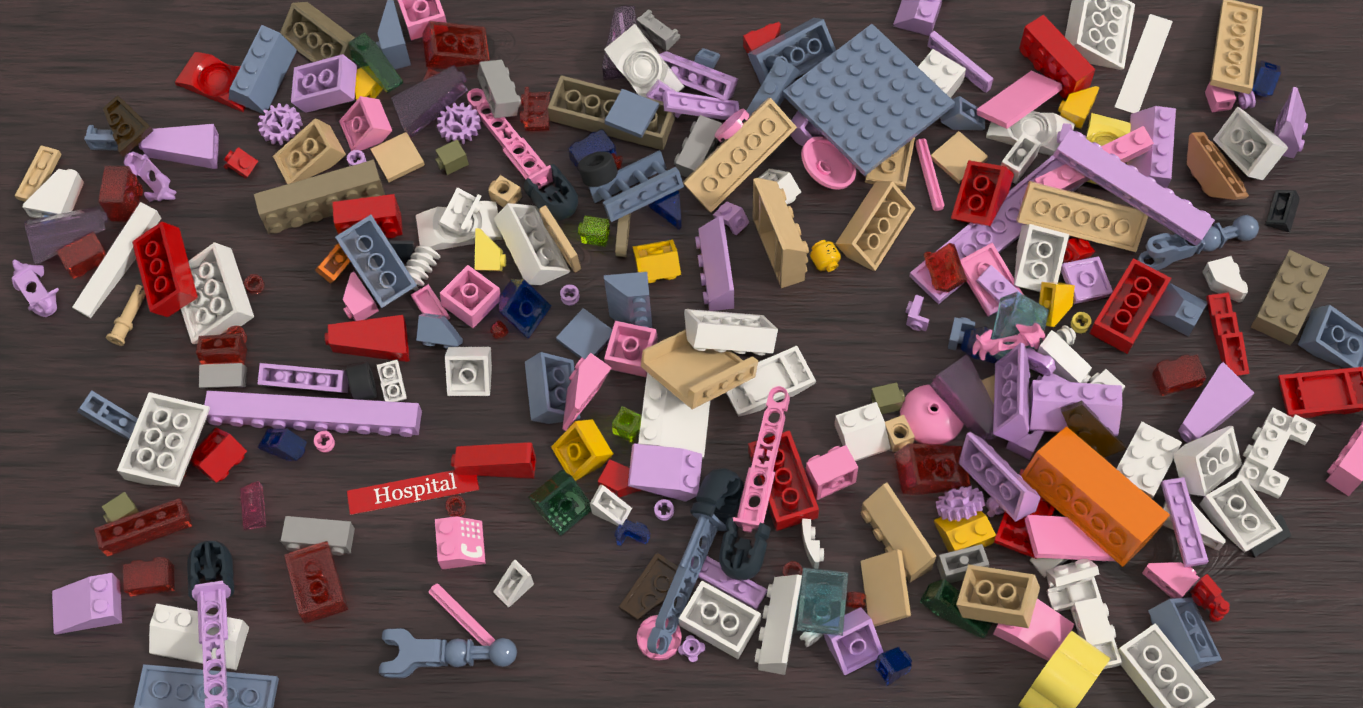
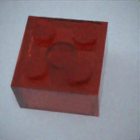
M105 166L98 202L111 221L128 222L139 205V197L142 196L143 187L129 166Z

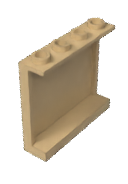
M686 330L664 339L651 347H647L642 352L641 367L692 410L755 378L758 360L753 356L743 361L731 350H726V352H717L713 349H706L705 351L696 350L687 341Z

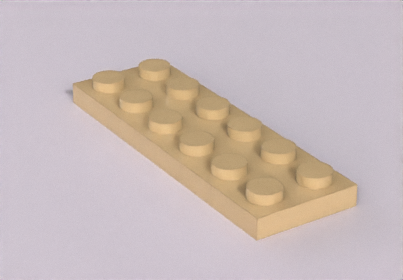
M1235 0L1222 1L1210 85L1246 94L1251 93L1263 7Z
M767 98L749 116L748 120L743 122L741 129L732 137L726 139L683 181V185L711 213L797 127L771 98Z
M1029 181L1016 221L1136 252L1148 216L1134 207Z

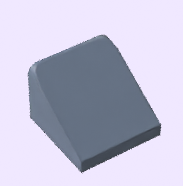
M702 48L695 56L694 62L714 69L720 54Z

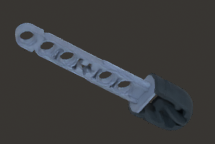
M726 468L715 469L705 476L696 496L697 502L693 504L690 511L698 519V522L660 609L655 627L652 628L648 638L647 647L651 653L662 655L668 650L673 638L671 635L676 631L679 617L686 607L717 530L727 531V519L735 517L740 506L744 485L738 474ZM702 537V544H701V547H700V546H699V541H700V538ZM694 557V563L691 567V560ZM677 597V604L674 608V600ZM668 618V619H669L668 626H667V628H665V622H666V619ZM660 638V644H659V647H658V649H657V648H656V644H657L658 639Z

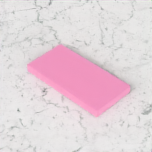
M1030 71L977 109V115L1008 129L1061 91L1062 84L1034 71Z
M1027 515L1025 518L1035 558L1115 561L1068 517Z

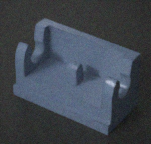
M94 125L88 126L84 140L91 150L118 151V145L114 140L112 130H98L94 128Z

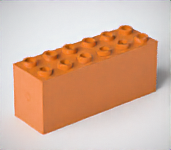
M1067 426L1036 452L1021 475L1031 488L1062 515L1068 517L1122 567L1152 539L1170 516L1168 512Z

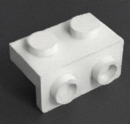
M457 188L438 224L458 235H461L464 230L468 231L473 222L470 219L472 214H477L482 205L479 202L481 195L478 194L474 197Z
M1080 559L1046 570L1049 589L1099 575L1098 566L1091 560Z

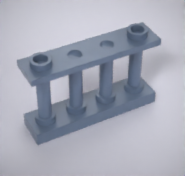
M659 150L618 170L617 176L611 182L599 187L588 186L594 203L604 200L603 205L608 219L613 222L683 188L684 185L680 172L676 167L668 171L665 170V162ZM656 173L659 174V175H657V176H655V177H653V178H651V179L648 180V177H650V176H652V175H654V174H656ZM638 182L641 183V184H639V185H637V186H635V187H633V188H630V187H629V186H632V185H634V184H636V183H638ZM619 191H622V193L614 197L611 196Z

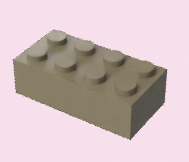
M1289 250L1278 269L1251 328L1291 346L1305 321L1329 267Z

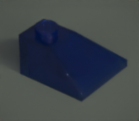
M511 279L500 294L499 313L526 338H530L552 305L525 279Z

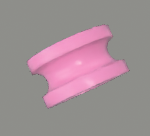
M321 431L315 435L314 444L320 452L325 453L334 448L335 440L331 433ZM323 438L327 439L325 446L321 444Z

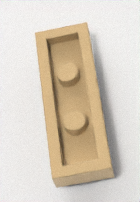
M40 146L15 194L18 200L26 202L50 178L62 155L59 150Z

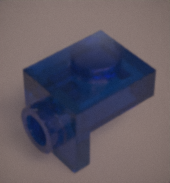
M625 519L623 525L619 524L614 536L619 546H622L626 536L647 545L650 539V530L641 522H636L635 524Z

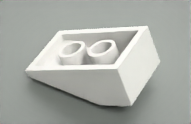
M1239 107L1235 109L1213 138L1218 146L1248 177L1261 180L1267 176L1288 149L1274 133Z
M1032 224L1022 225L1017 244L1014 286L1040 292L1041 282L1058 283L1069 234Z
M1233 426L1225 427L1189 442L1173 454L1179 478L1184 477L1188 492L1192 495L1206 496L1242 466Z
M1243 475L1207 494L1199 504L1212 523L1244 553L1282 532V528Z

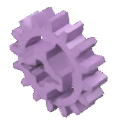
M278 103L277 108L271 105L270 111L264 110L265 116H259L261 121L258 122L260 134L264 137L265 141L270 140L273 145L276 141H279L280 145L285 140L288 143L291 137L294 138L296 136L295 133L301 131L300 127L303 126L301 116L295 107L290 109L288 104L282 107Z
M453 103V108L446 106V112L440 111L441 117L437 118V128L440 131L441 137H445L447 142L461 140V143L465 144V139L472 141L471 136L478 135L477 130L481 129V121L477 110H472L471 105L465 107L464 103H461L460 106Z
M961 486L959 490L953 488L948 492H944L945 496H939V501H936L938 515L943 520L948 518L949 521L953 519L960 521L961 518L969 519L972 516H976V511H982V507L985 506L982 491H979L978 488L972 489V486L968 488Z

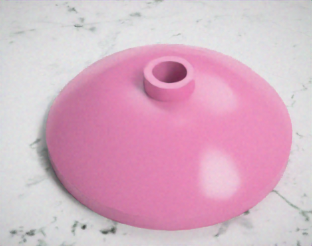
M813 137L804 144L801 152L802 161L806 171L816 182L827 188L844 189L854 181L856 167L826 137Z
M930 384L915 388L905 397V402H903L900 409V416H905L915 436L914 440L929 446L943 445L952 441L961 432L965 421V410L958 396L948 388L940 385ZM936 407L938 410L934 412L930 408Z

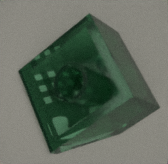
M563 470L557 472L528 497L540 515L560 536L591 511L588 498L574 478Z

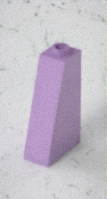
M214 124L153 129L154 131L139 143L140 150H143L149 158L212 169L218 168L219 134Z
M1224 362L1220 364L1178 430L1181 438L1187 443L1211 433L1249 402L1254 394Z

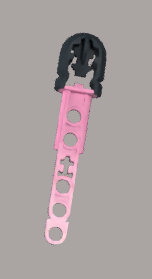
M478 88L470 90L467 94L469 105H471L473 110H477L481 121L504 148L503 152L526 179L524 190L540 210L541 207L546 205L554 219L559 221L572 216L578 206V195L571 183L556 165L546 166L526 140L517 134L505 117L494 118L492 112L490 114L481 113L484 109H490L484 92ZM474 96L482 97L479 101L471 100ZM494 122L503 123L502 126L497 128L492 126ZM504 132L511 139L504 138ZM516 148L524 150L521 154L513 153ZM528 161L535 163L530 168L525 167L524 164ZM552 181L555 183V186L557 187L555 188L553 185H551L548 188L544 189L545 193H541L539 191L540 188L546 186Z
M776 386L769 392L766 403L767 409L764 411L752 466L748 468L737 518L731 517L727 519V532L724 533L719 555L721 569L728 577L735 580L753 578L760 571L767 548L765 540L769 539L771 528L763 523L775 476L773 469L785 422L784 411L787 412L790 401L787 390L781 386ZM778 392L785 394V398L781 402L773 400L774 395ZM772 413H779L780 419L776 423L769 422V416ZM766 434H774L775 440L773 443H764ZM762 447L768 449L766 455L770 459L765 461L764 464L759 460L765 456V450ZM758 475L765 477V482L761 486L754 485V479ZM754 496L759 497L760 504L757 507H750V498ZM739 527L743 528L744 532L752 533L753 530L757 531L754 537L756 540L753 548L750 539L740 538L739 542L735 544V540L738 539L737 532Z

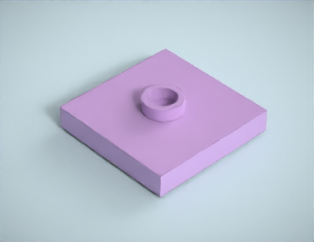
M1099 257L1062 264L1061 273L1065 283L1075 285L1073 304L1110 297L1113 293Z

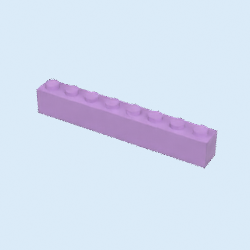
M1070 129L1053 155L1195 246L1202 241L1215 221L1206 211L1193 207L1190 201L1174 195L1171 189L1158 185L1152 177L1139 173L1136 167L1123 163L1117 155L1104 151L1099 144L1088 141L1078 131Z

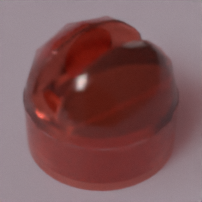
M500 320L496 321L490 328V333H494L493 337L496 339H501L509 333L506 325Z

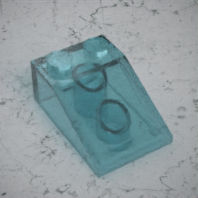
M1019 292L1001 297L992 340L1018 335L1020 332L1016 324L1033 326L1034 323H1037L1044 331L1049 309ZM1005 342L1003 344L1010 345L1015 342ZM1012 349L1000 351L991 356L1000 360Z
M803 568L797 631L843 636L848 572Z

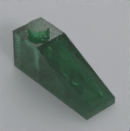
M365 32L348 42L351 58L387 93L403 84V80L378 45Z
M945 579L928 585L920 600L924 606L935 615L982 639L986 637L993 622L963 618L956 605L960 591Z

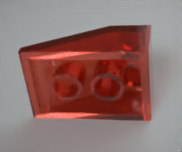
M429 21L422 33L426 67L447 69L490 61L485 27Z
M908 443L894 453L902 493L923 495L950 491L953 488L958 490L961 486L964 488L971 486L968 472L959 464L962 446Z
M328 541L284 555L298 612L305 624L349 610Z

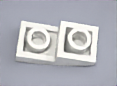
M398 360L377 365L385 401L398 402L406 400L407 396Z
M802 519V539L807 557L813 568L819 569V561H824V548H820V541L815 540V527L811 526V519Z

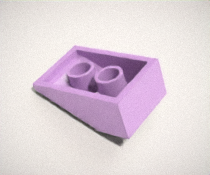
M1297 87L1292 88L1276 119L1274 134L1288 147L1282 156L1293 159L1297 152H1301L1305 140H1302V135H1305L1308 123H1305L1306 112Z
M633 444L628 486L686 502L698 494L702 454L683 448Z
M113 573L90 576L52 591L53 628L55 635L122 623L120 580Z

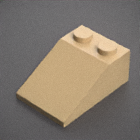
M315 118L273 155V158L287 184L308 179L331 168L346 154L331 126Z

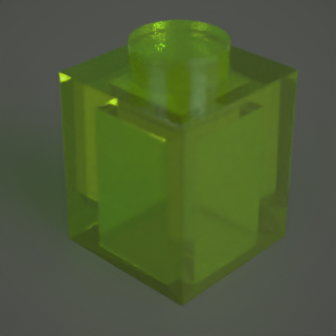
M584 216L583 223H579L578 235H581L582 243L606 247L610 231L609 219Z
M622 406L612 422L613 434L633 442L640 430L641 415Z

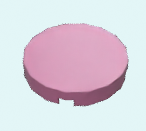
M744 108L735 112L719 127L714 136L720 142H723V138L725 140L729 139L741 129L743 119L748 120L749 113Z
M654 615L644 620L637 632L638 647L650 659L666 660L678 651L682 641L681 630L677 626L676 631L671 635L673 638L666 653L662 655L651 653L648 650L647 641L658 615ZM668 618L666 619V622H665V628H667V626H668V622H669V619H668ZM660 638L658 639L657 644H656V648H657V649H658L659 644H660Z

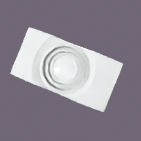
M636 24L631 26L604 49L615 66L640 96L647 97L646 94L658 79L676 92L684 88V85Z
M1032 111L1008 129L991 122L986 138L1014 146L1021 135L1025 133L1041 143L1038 153L1052 156L1060 143H1057L1058 131L1062 130L1063 123L1071 124L1072 129H1074L1075 124L1055 113Z
M479 201L482 205L477 214H472L470 219L473 222L469 230H464L461 235L438 224L447 207H436L417 214L416 221L420 246H428L436 251L475 244V228L482 229L493 241L501 240V232L498 230L494 217L498 214L497 203L494 201Z
M795 346L758 362L755 378L726 393L739 417L766 408L769 392L776 386L784 387L789 396L793 397L815 384L816 380L798 346ZM778 392L774 395L773 400L776 402L784 399L785 394Z

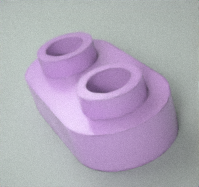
M1026 348L1030 369L1045 376H1050L1055 371V361L1052 357L1037 353L1033 348Z

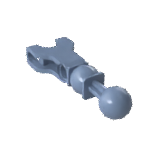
M1241 215L1234 220L1232 226L1222 228L1220 223H1215L1214 226L1209 228L1197 246L1178 234L1163 233L1156 235L1148 240L1146 244L1147 251L1141 253L1137 260L1144 263V259L1153 258L1154 263L1152 265H1145L1155 270H1160L1175 261L1191 257L1194 253L1200 254L1202 250L1210 252L1217 248L1220 249L1231 238L1236 237L1241 241H1250L1258 234L1259 225L1256 219L1249 215Z
M386 629L382 632L383 641L388 645L399 646L400 651L393 661L380 664L379 674L386 678H406L418 667L448 666V664L453 667H461L467 663L473 666L474 659H490L496 666L505 667L515 661L517 648L514 642L506 638L496 639L490 646H474L471 639L465 641L464 639L457 638L449 642L439 639H415L405 629Z

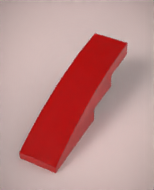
M1229 292L1206 296L1213 332L1222 363L1224 362L1237 376L1250 374L1243 334L1239 332L1236 312L1232 311Z

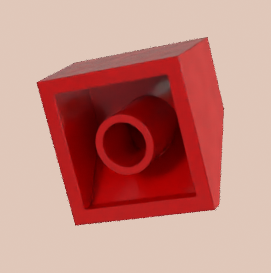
M216 427L195 448L189 462L210 480L217 483L225 479L229 474V470L243 460L247 450L231 434Z

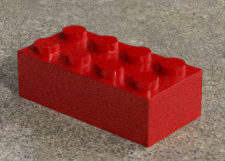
M1044 15L1025 26L1019 47L1022 55L1027 57L1033 63L1034 68L1045 77L1062 84V90L1059 91L1061 97L1067 100L1069 94L1090 88L1095 68Z
M160 222L132 241L150 312L169 317L198 298L180 228Z
M1133 258L1094 322L1090 334L1128 354L1167 289L1171 278Z
M783 432L773 469L775 476L767 506L776 531L801 524L802 519H816L819 514L817 502L791 432ZM775 435L764 438V443H773ZM757 441L748 443V454L751 462H753ZM762 447L765 450V456L759 460L764 464L765 461L770 459L766 455L768 449ZM758 475L757 479L761 486L765 482V477Z

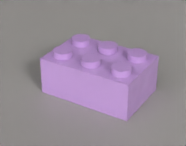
M342 54L294 67L291 103L307 113L353 101L355 98L357 65Z

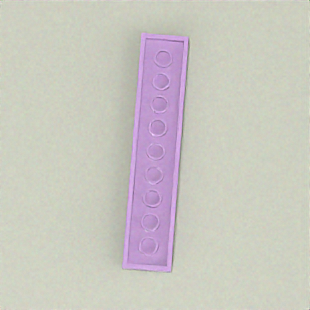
M1052 155L1009 191L990 227L970 223L911 271L910 277L934 301L940 304L966 282L956 262L990 243L994 244L1000 254L1018 239L1022 225H1027L1017 222L1016 219L1028 182H1033L1034 179L1065 163ZM1079 185V186H1077V187H1075V188H1073V189H1071V190H1068V191L1074 192V191H1075L1076 189H1078L1081 185Z

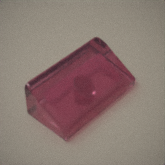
M257 481L240 488L244 530L266 526L263 486Z

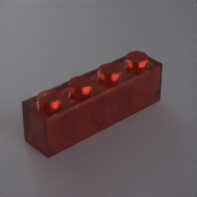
M178 498L96 527L94 531L99 549L106 556H110L191 527L192 523L187 506Z

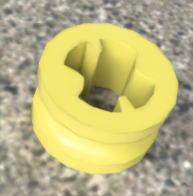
M1085 312L1076 313L1071 320V328L1076 333L1087 332L1091 325V318ZM1078 319L1085 323L1084 326H1080V323H1077Z

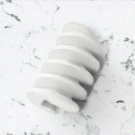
M424 245L415 248V253H412L411 259L408 260L407 266H405L415 283L419 286H424L425 284L421 278L425 280L429 278L425 272L431 273L433 271L429 265L436 266L437 263L433 258L440 259V255L436 251ZM416 286L412 290L418 291L419 288Z

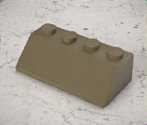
M308 2L291 4L280 32L298 52L312 62L342 54L353 62L362 45V42Z

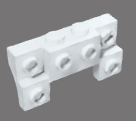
M1272 408L1262 428L1257 427L1252 436V439L1255 440L1253 445L1249 444L1244 451L1243 456L1246 459L1236 478L1243 475L1253 490L1269 494L1278 499L1289 478L1273 470L1287 440L1291 439L1305 445L1316 425L1296 414L1294 417H1291Z
M1094 576L1047 589L1046 592L1051 608L1056 612L1071 609L1079 636L1111 658L1104 669L1119 666L1122 661L1114 639L1116 638L1114 626L1109 624L1107 618L1109 616L1106 603L1102 602Z

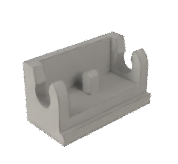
M647 10L636 19L637 27L645 37L664 51L669 50L680 39L679 31L677 29L671 30L654 18L651 10Z
M242 363L199 365V388L246 387L247 367Z

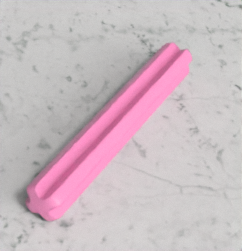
M925 138L917 139L915 145L932 208L934 211L943 210L944 202L927 141Z
M439 584L431 587L429 594L482 646H490L495 641Z

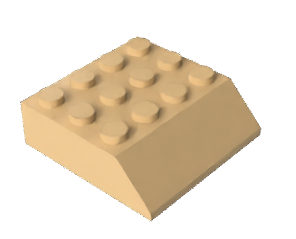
M755 178L753 179V221L780 287L784 288L805 281L809 249L806 241L802 242L799 224H795L793 221L794 214L791 206H787L785 202L787 200L783 188H779L776 181Z

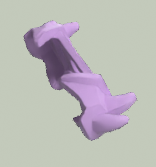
M136 152L128 153L125 156L123 163L127 167L129 180L133 182L139 175L154 191V193L144 192V196L149 202L153 200L175 199L174 195L177 192L169 188L170 179L162 174L148 159L149 156ZM151 170L154 171L156 181L153 182L149 178Z
M13 260L15 271L12 277V284L16 290H21L29 302L28 310H32L43 317L52 315L57 310L56 293L59 289L56 288L47 292L35 274L37 273L40 277L44 275L43 265L22 264L17 260ZM31 282L37 284L36 292L34 293L27 292L26 290L27 285Z

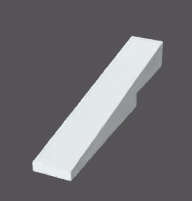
M141 202L139 203L73 305L74 310L89 318L94 315L135 261L136 255L132 241L156 226L162 219L157 210Z

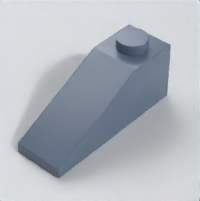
M92 390L77 411L94 423L129 440L138 420L135 416Z

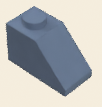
M960 96L952 99L955 102L954 107L940 117L941 122L953 130L985 129V118L977 115L978 107Z

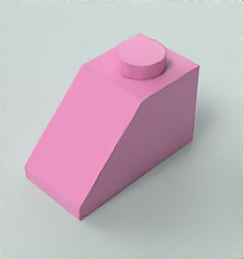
M350 273L343 297L346 306L343 310L349 319L353 318L355 321L365 320L378 312V308L356 273Z
M1181 562L1149 563L1142 572L1143 575L1172 599L1183 598L1200 578L1196 575L1193 568L1184 567V564Z

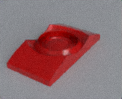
M195 52L175 81V84L241 112L246 108L229 100V90L240 66L224 63L213 55Z
M1363 367L1278 376L1286 412L1291 417H1294L1296 414L1302 418H1312L1324 414H1350L1363 411Z
M1023 469L1020 470V473H1019L1020 476H1021L1022 473L1024 472ZM1039 495L1040 500L1037 509L1030 515L1052 516L1055 508ZM1005 511L994 543L1035 558L1025 523L1026 517L1015 521Z

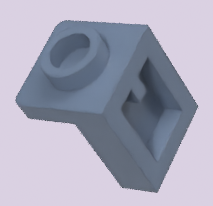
M964 317L954 318L947 349L956 350L957 344H962L964 333L973 334L975 322Z

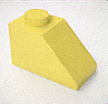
M475 228V270L502 271V267L506 266V254H503L502 249L482 229Z

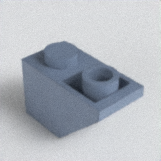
M429 313L419 315L416 341H423V345L435 346V343L443 344L444 348L456 347L463 343L462 337L445 316Z

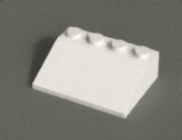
M1072 0L1065 38L1090 64L1123 70L1135 4L1129 0Z
M214 242L188 261L198 298L181 308L192 344H197L239 328L254 317L231 248Z
M647 372L638 444L683 448L701 453L702 459H704L710 401L692 410Z
M149 392L117 471L125 480L145 485L180 487L210 407Z

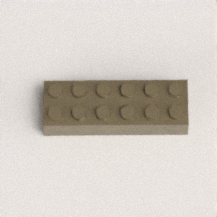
M562 75L548 106L550 121L659 150H664L675 120V112L664 111L662 101L648 98L658 102L659 107L643 137L639 138L605 124V119L620 94V90Z
M370 160L254 194L259 216L268 234L333 216V202L382 196L385 193L375 162Z

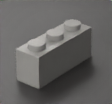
M502 60L479 62L477 78L493 117L517 116L518 107L521 106V99L515 92V84L510 80L508 68L504 66Z
M701 115L697 122H693L690 129L691 134L689 138L686 137L682 144L683 150L681 154L678 153L674 160V165H676L680 175L688 177L713 153L719 141L714 135L722 125L721 122Z
M285 516L281 542L287 550L292 552H299L302 549L315 554L326 551L333 555L341 556L343 553H351L355 528L351 521Z

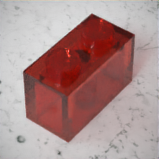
M94 232L56 251L73 279L83 276L95 267H99L107 254Z
M241 334L199 336L196 355L201 365L242 363L245 365L247 347Z
M1183 355L1174 361H1161L1156 365L1152 373L1161 396L1202 386L1207 378L1198 355Z
M156 557L153 561L147 562L135 560L131 564L123 565L124 591L130 597L175 591L174 565L165 557Z

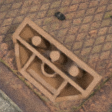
M1204 132L1191 133L1188 143L1187 166L1190 168L1192 176L1201 184L1204 193L1210 197L1232 200L1246 199L1249 195L1243 182L1221 151L1208 139Z

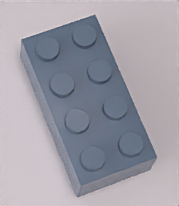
M812 18L747 54L762 85L778 57L795 66L800 71L797 76L799 77L834 53L836 48L824 19Z

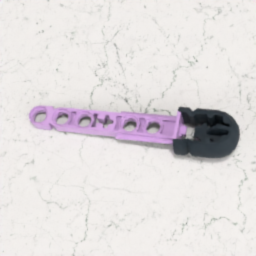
M204 541L196 545L188 556V596L191 600L197 602L199 644H202L205 708H228L225 640H228L226 598L234 594L233 559L230 551L224 544L218 541ZM219 573H221L222 581L200 584L199 580L202 579L203 576L205 577L206 581L215 580L216 576ZM211 608L218 609L217 614L213 616L207 615L206 612ZM210 628H219V632L217 634H207V631ZM213 648H217V659H213L211 652ZM218 666L221 668L218 674H209V670L212 667ZM213 687L222 688L221 693L218 695H211L210 690Z

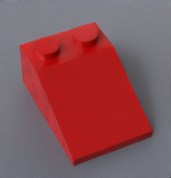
M968 160L951 219L990 227L1009 193L1014 173L1006 166Z

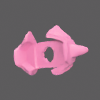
M1034 323L1033 326L1016 324L1020 332L1018 335L992 340L990 339L992 330L989 329L981 336L976 335L973 354L975 355L979 351L981 360H985L987 352L995 355L1000 351L1013 349L1019 343L1038 349L1039 339L1042 338L1044 340L1046 338L1045 333L1037 323ZM1005 342H1015L1010 345L1003 344Z

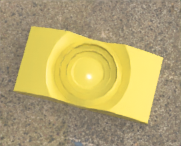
M1091 113L1086 139L1103 146L1130 133L1131 123ZM1092 180L1087 181V182H1090V183L1097 184V183H1095V182L1092 181Z

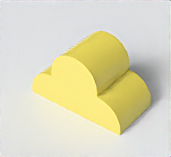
M1071 631L1038 675L1018 706L1021 708H1076L1111 658Z

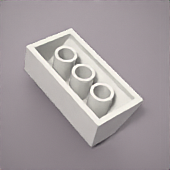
M507 203L494 217L498 230L501 232L506 246L509 248L526 284L542 285L570 272L559 248L543 225L537 206Z
M685 309L687 341L696 350L705 351L706 349H713L717 352L733 350L739 354H745L747 351L757 355H765V353H773L778 329L764 315Z
M802 575L774 577L773 584L768 586L767 597L771 599L769 606L765 605L763 619H767L766 626L761 627L759 640L763 642L761 649H757L755 655L758 670L785 675Z
M156 604L150 622L149 653L203 664L202 644H199L198 611ZM227 617L228 640H225L226 669L237 670L249 626L243 620ZM212 627L207 631V634L215 635L219 632V628ZM213 648V649H212L211 654H212L213 659H217V658H216V650H217V648Z
M1156 624L1118 649L1122 661L1120 665L1154 708H1205L1215 700L1214 696Z

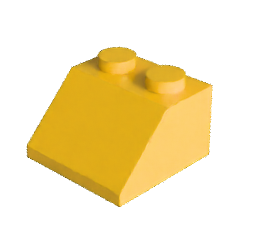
M673 240L633 246L637 272H647L648 283H653L656 279L662 278L671 280L681 275L678 252Z
M593 419L575 421L551 446L571 482L602 467L613 455Z
M976 511V516H972L969 519L961 518L960 521H957V519L949 521L948 518L943 520L942 517L933 521L948 552L981 544L983 547L993 544L996 534L987 516L982 511Z

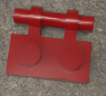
M1206 574L1197 582L1190 593L1197 605L1202 606L1204 610L1208 608L1210 611L1209 619L1212 622H1219L1229 612L1230 605L1220 595L1222 593L1221 589Z

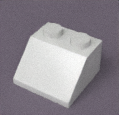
M448 347L445 354L447 396H490L491 347Z
M877 402L836 415L835 428L843 446L846 445L855 461L891 449L885 421Z

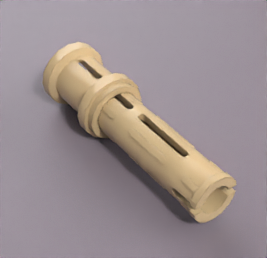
M135 286L121 316L115 319L113 330L106 336L107 340L111 343L124 346V339L128 331L132 330V321L146 296L144 289L141 290L143 286Z

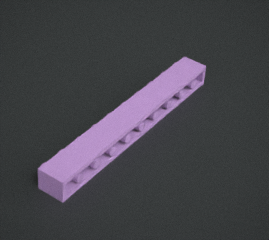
M207 391L204 404L210 407L206 420L212 425L226 423L236 427L251 425L256 428L272 426L276 429L292 427L300 431L308 428L319 432L336 430L339 433L357 431L360 434L374 432L384 436L399 434L404 437L419 435L422 415L419 403Z

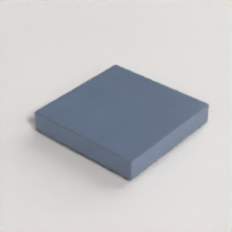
M622 89L605 119V124L642 138L659 107V103Z
M583 308L556 337V341L580 359H586L590 353L597 356L608 344L612 329Z

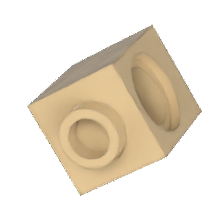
M501 175L497 180L492 181L489 186L490 199L503 208L507 203L517 204L522 198L520 187Z
M901 415L885 422L893 453L896 451L904 452L910 449L915 436L905 416ZM902 433L905 437L897 438L894 434Z

